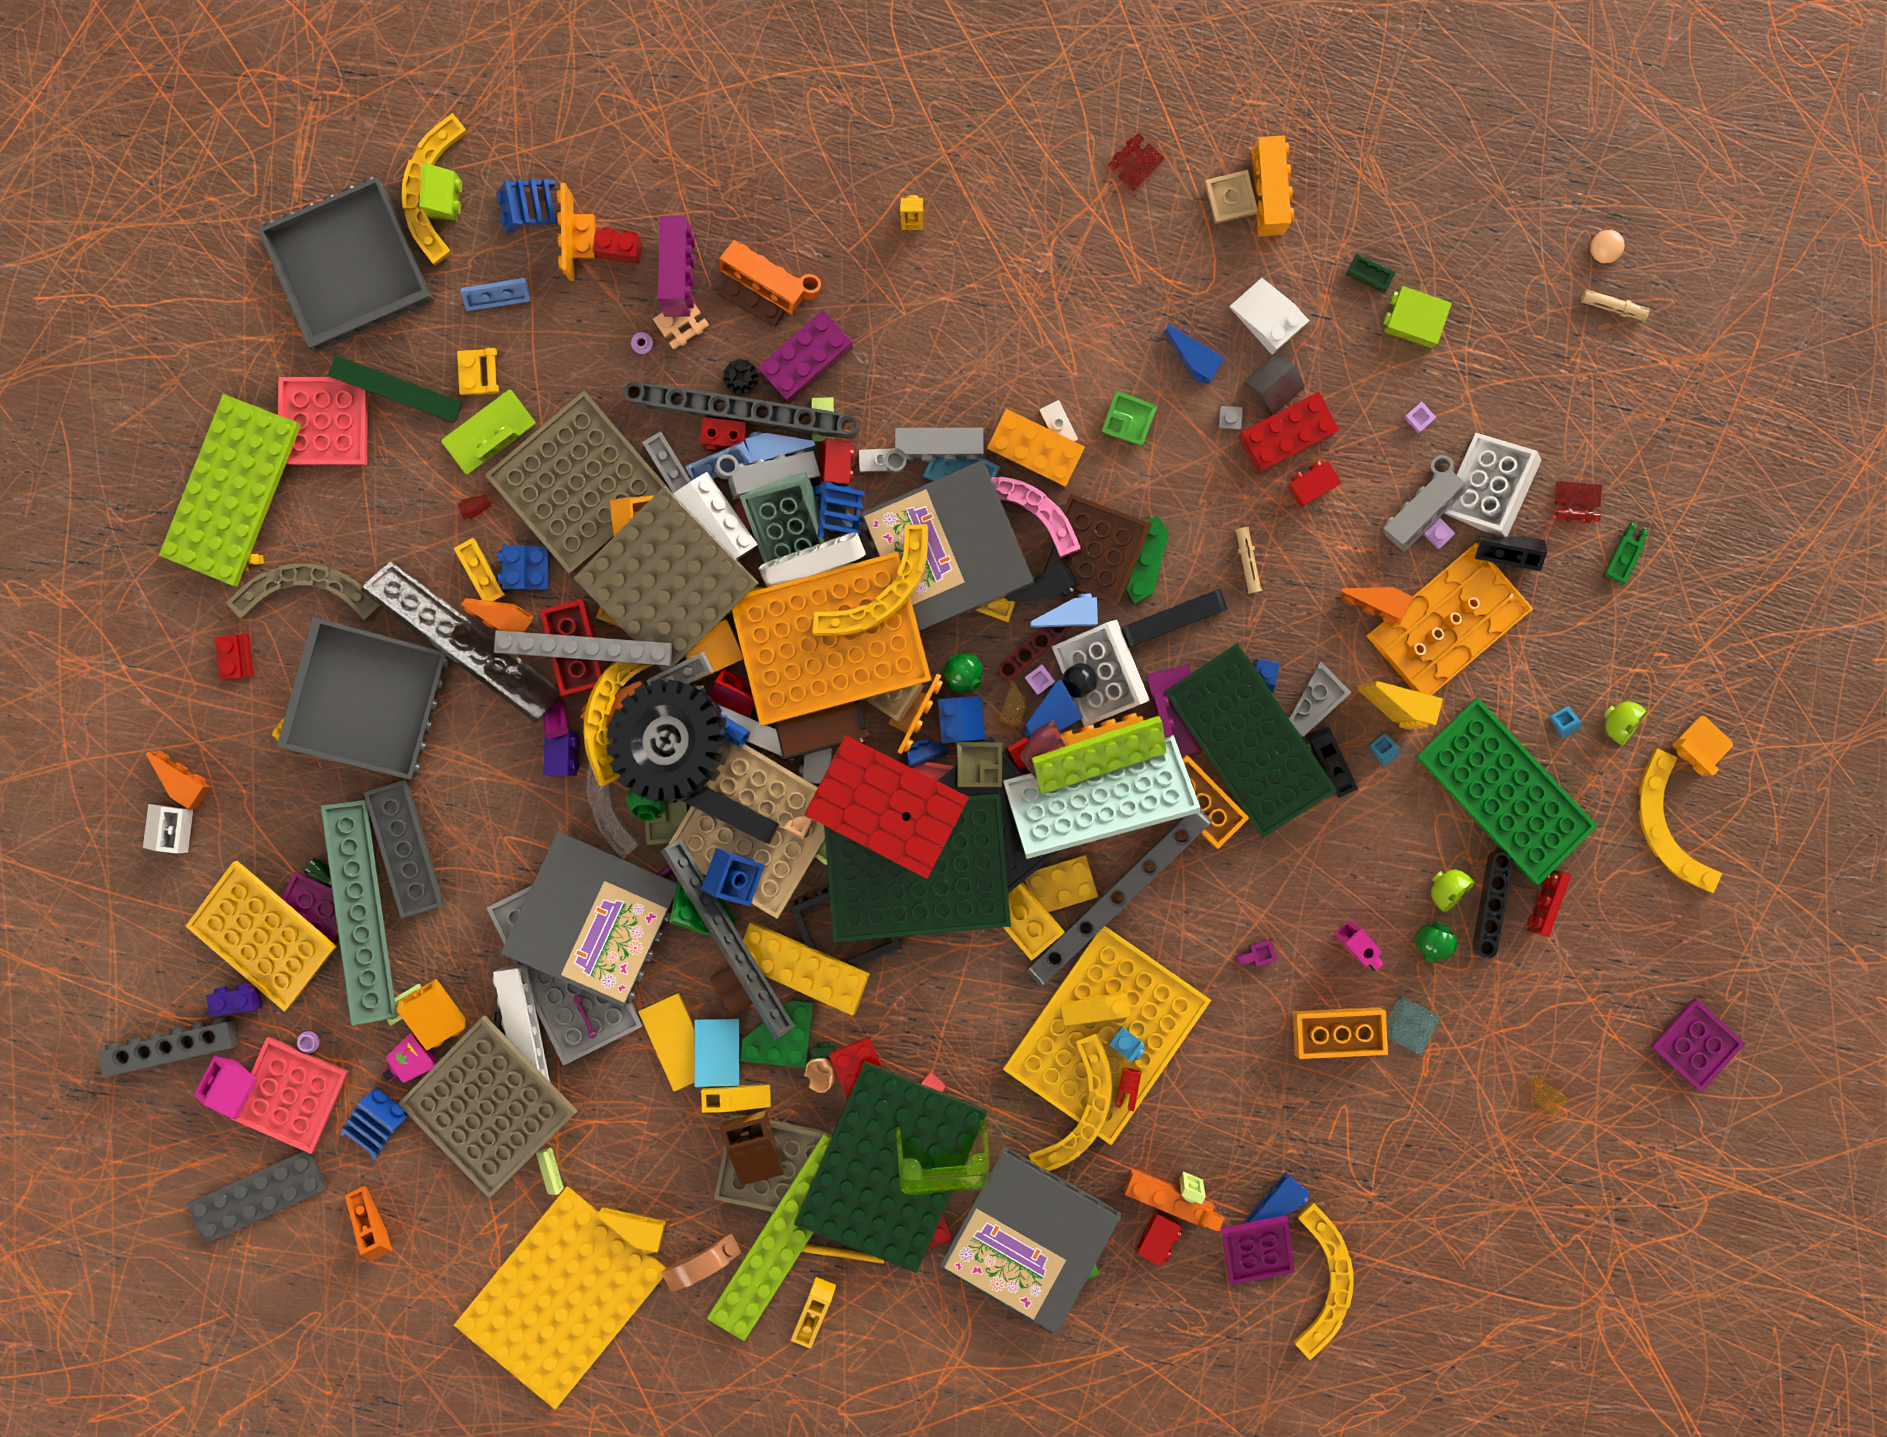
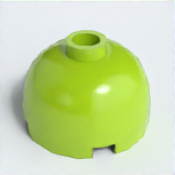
M1630 701L1621 702L1616 707L1611 706L1604 715L1607 718L1605 723L1607 734L1615 742L1624 745L1635 732L1639 722H1642L1648 710Z
M1456 869L1449 870L1446 873L1440 871L1432 879L1434 885L1431 888V897L1437 907L1445 913V911H1449L1462 899L1465 892L1468 893L1471 890L1475 881L1464 872Z

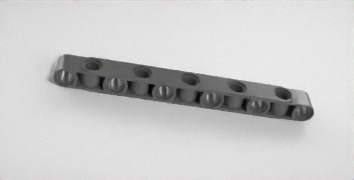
M630 382L624 388L625 397L633 405L654 410L706 418L743 421L750 425L827 437L853 439L860 432V426L853 416L833 411L660 384ZM636 389H639V396L637 398H631L632 392ZM677 396H682V402L678 405H674V399ZM719 403H725L723 411H716V406ZM762 409L768 410V415L765 418L758 417ZM804 416H811L809 424H801V419ZM848 422H852L855 425L854 429L850 432L844 431V425Z
M1201 809L1200 813L1182 817L1065 930L1061 937L1042 952L1025 971L1040 987L1043 986L1203 832L1212 820ZM1178 830H1185L1188 835L1186 839L1178 840L1175 837V833ZM1146 861H1153L1156 864L1155 869L1152 871L1144 869L1143 864ZM1119 891L1123 893L1124 898L1121 901H1115L1112 898V894ZM1083 922H1089L1093 928L1086 932L1081 929L1080 925ZM1052 952H1057L1060 954L1061 960L1052 961L1049 955Z

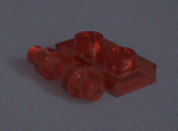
M1139 133L1134 138H1130L1126 142V146L1120 152H1116L1112 157L1113 160L1108 164L1109 168L1113 171L1118 166L1123 169L1118 177L1133 191L1164 161V157L1149 143L1144 149L1139 146L1144 140L1143 136ZM1133 152L1136 157L1129 163L1126 158Z
M1556 482L1554 504L1563 505V510H1555L1554 518L1571 522V520H1582L1583 523L1599 522L1601 515L1600 513H1592V507L1598 508L1601 506L1602 485ZM1572 506H1582V512L1573 511Z

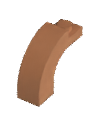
M732 1233L727 1234L703 1251L689 1258L676 1261L663 1270L661 1274L670 1291H677L712 1275L728 1265L729 1261L742 1252Z

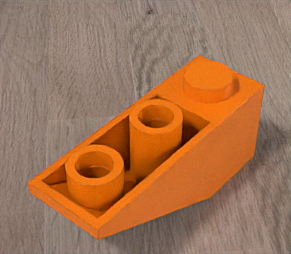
M1394 587L1343 588L1340 594L1345 603L1363 607L1362 610L1370 615L1377 614L1382 616L1385 622L1395 625V623L1400 625L1413 599V596Z
M465 598L461 604L464 606V611L468 614L479 616L483 619L482 622L492 629L496 627L500 631L525 632L534 618L533 615L516 604Z
M162 751L147 752L146 756L169 797L187 809H197L211 786L205 783L206 779L197 774H190L187 772L188 768L186 766L168 760L170 757Z

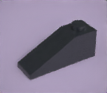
M1526 536L1481 538L1475 559L1541 571L1547 555L1546 542L1542 539Z
M1062 561L1036 577L1034 585L1007 596L1006 599L1007 601L1056 597L1061 594L1065 597L1075 590L1073 586L1078 584L1065 561Z
M1327 726L1309 734L1327 775L1337 788V797L1340 798L1358 790L1330 727Z

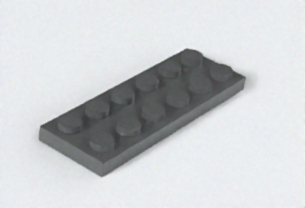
M408 780L364 792L400 918L444 906L445 903Z
M302 1151L191 1201L187 1206L203 1243L206 1244L322 1192L328 1187L313 1153L310 1154Z

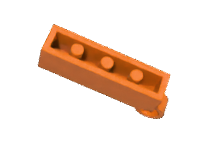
M733 240L719 259V271L791 315L803 301V298L813 300L819 295L821 282L817 276L806 274L801 279L794 277L782 267L774 265L764 256L756 254L746 245L740 244ZM811 284L816 289L808 290L803 285Z
M1130 1169L1122 1189L1126 1196L1193 1224L1220 1231L1225 1218L1213 1212L1214 1206L1211 1202L1204 1200L1202 1204L1197 1202L1190 1203L1181 1196L1180 1189Z

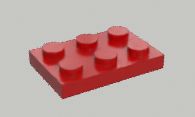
M1554 870L1542 882L1544 886L1542 892L1535 899L1536 908L1534 914L1529 916L1527 931L1546 937L1550 936L1572 874Z

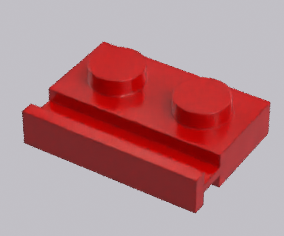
M249 634L215 637L219 680L225 681L254 677Z

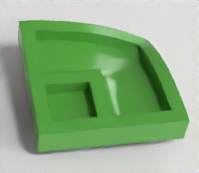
M1116 390L1101 432L1143 447L1158 406Z

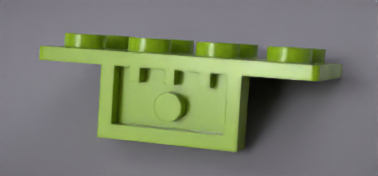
M509 389L443 438L441 442L464 473L469 475L535 426L536 422L514 392Z

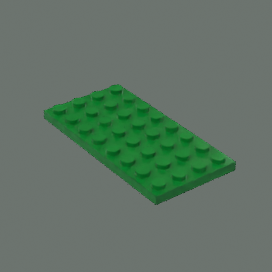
M1478 697L1473 699L1415 756L1493 842L1513 859V863L1534 886H1539L1597 827L1595 822Z

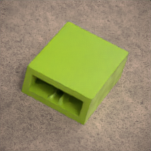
M1404 286L1397 292L1394 291L1390 299V304H1392L1391 311H1387L1383 320L1385 325L1383 332L1433 349L1439 342L1452 303Z

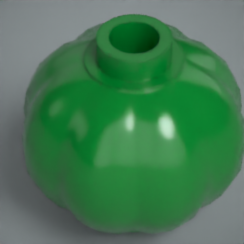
M968 653L954 654L946 661L944 679L946 685L952 691L963 693L971 690L973 692L981 686L980 680L983 677V666L975 655Z
M631 788L627 792L626 802L628 808L640 820L651 821L661 815L667 808L668 803L638 796L631 792Z
M1435 921L1434 925H1424L1418 931L1416 946L1424 955V960L1435 964L1437 960H1446L1454 955L1458 944L1456 935L1450 932L1452 927Z

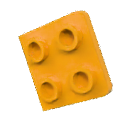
M1699 716L1671 746L1677 750V754L1682 759L1688 761L1693 766V769L1699 775L1714 776L1719 770L1715 765L1733 747V742L1707 717Z

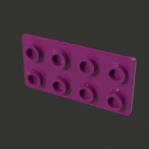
M1189 665L1147 674L1155 714L1162 720L1164 737L1174 735L1181 756L1203 751V749L1164 691L1191 674Z

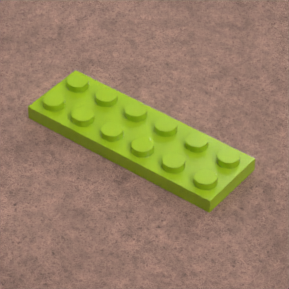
M1159 716L1032 757L1040 794L1042 795L1167 753L1162 720Z

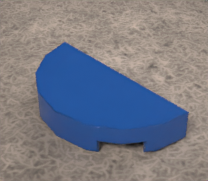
M929 739L920 740L911 746L907 755V766L914 768L948 754V749L942 743L930 742Z

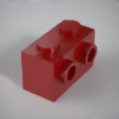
M611 228L596 229L592 251L597 258L640 264L643 242L639 235L633 231L618 233Z
M703 417L700 444L702 447H705V450L718 452V449H726L743 441L746 446L745 439L748 436L749 426L747 422Z
M826 438L820 442V477L818 478V485H820V482H831L836 486H847L851 483L853 471L850 469V462L854 456L851 441Z
M1318 461L1309 467L1311 471L1303 475L1300 472L1290 478L1292 482L1287 487L1300 508L1342 483L1329 461L1323 464L1321 461Z
M723 669L714 683L710 700L749 718L755 709L750 682Z
M1155 1210L1135 1248L1137 1254L1159 1266L1163 1262H1167L1172 1253L1170 1248L1173 1242H1178L1181 1237L1180 1223Z

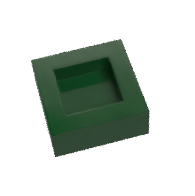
M828 1041L817 1042V1045L812 1047V1057H829V1053L835 1051V1045H830Z

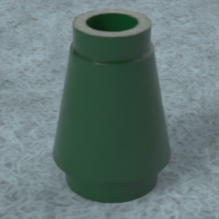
M313 858L305 868L304 873L308 875V878L331 887L329 867L321 859Z

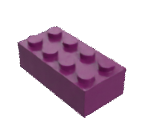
M660 216L658 301L664 317H690V309H694V295L691 294V288L695 287L694 275H692V268H695V256L692 254V248H695V235L692 231V224H688L686 216Z
M822 310L757 368L783 400L790 404L853 348L851 340L827 313Z

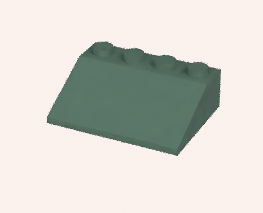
M806 471L781 478L740 495L764 563L830 540L827 530H824V538L817 537L820 509Z

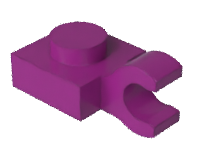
M1271 939L1248 945L1250 952L1235 956L1237 964L1243 965L1253 961L1255 967L1277 961Z

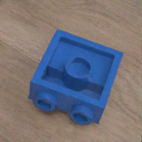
M502 545V550L498 551V562L502 564V572L498 573V584L502 585L503 590H550L549 550L546 546Z

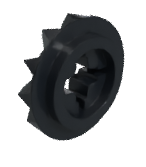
M737 359L730 362L724 369V383L733 393L745 394L755 388L758 382V372L755 366L748 360ZM736 369L741 373L746 372L744 375L746 383L740 379L735 380L737 377Z

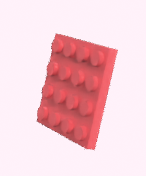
M279 377L278 415L302 424L286 465H367L368 391L329 377Z
M267 1037L251 1072L257 1079L254 1089L248 1096L237 1119L232 1120L312 1154L315 1152L349 1071L311 1054L304 1053L274 1038Z

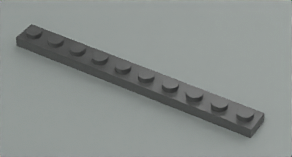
M682 839L675 840L661 849V853L774 1039L780 1038L795 1027L717 897L701 890L705 877Z

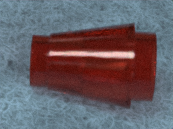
M487 494L461 499L462 502L457 503L464 520L467 518L472 519L491 507Z

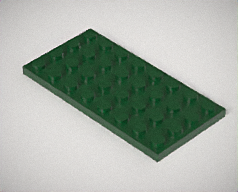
M1239 643L1164 691L1262 838L1337 791V788Z

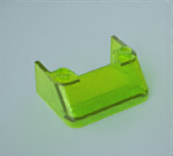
M980 1120L982 1152L971 1154L967 1159V1165L922 1169L916 1159H903L900 1127L895 1128L899 1186L903 1193L916 1195L981 1189L987 1184L990 1163L988 1133L984 1120Z

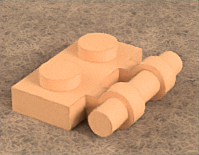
M695 304L694 309H690V317H664L662 312L653 318V321L665 338L672 334L676 337L669 342L673 350L680 345L684 346L687 344V340L696 334L699 336L709 326L705 318L698 323L695 319L702 314ZM690 323L692 327L681 334L679 330Z

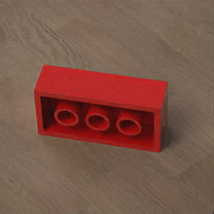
M1317 392L1242 431L1238 438L1257 474H1260L1335 435L1340 429L1320 392Z
M579 600L540 610L545 634L596 638L586 601ZM551 657L560 695L564 697L593 690L596 682L604 672L603 663L600 660Z

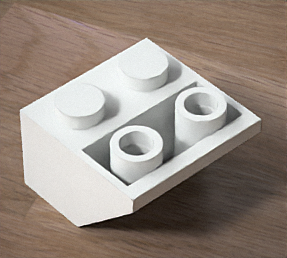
M148 804L143 848L160 852L188 853L193 809Z

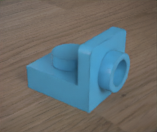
M1122 1026L1108 1043L1130 1062L1134 1059L1138 1060L1144 1053V1043Z

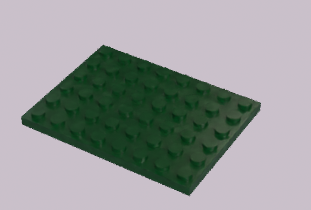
M1000 794L968 796L969 798L927 879L824 825L833 942L1011 927ZM904 812L902 814V819L904 821H907L910 818V814L908 812Z
M864 1061L795 1218L794 1225L917 1273L983 1124L987 1110Z

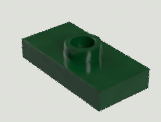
M1356 253L1346 275L1385 293L1396 272Z

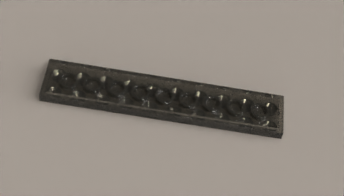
M389 562L362 585L361 591L533 722L536 723L562 697L557 686L516 655L495 653V640L394 563Z

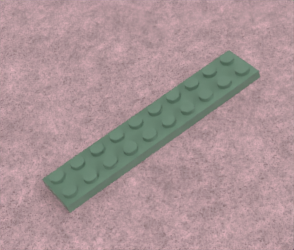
M366 800L320 806L350 1024L352 1026L397 1018Z

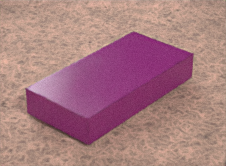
M564 700L543 706L544 731L547 740L568 734L567 710Z

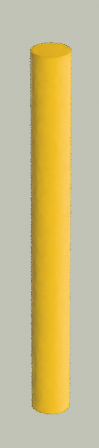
M806 1244L802 1250L805 1253L884 1264V1260L862 1251Z

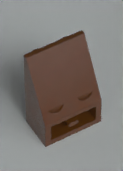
M767 1111L723 1122L720 1128L723 1141L741 1186L784 1175Z

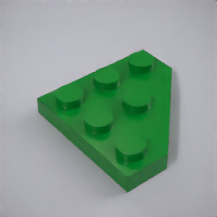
M1158 515L1146 521L1151 523L1152 526L1126 588V592L1133 604L1154 593L1169 535Z
M678 881L669 923L712 937ZM717 898L731 922L735 925V919L724 899Z
M792 999L783 1006L795 1027L780 1038L774 1039L765 1022L744 1037L740 1061L806 1069L813 1002Z

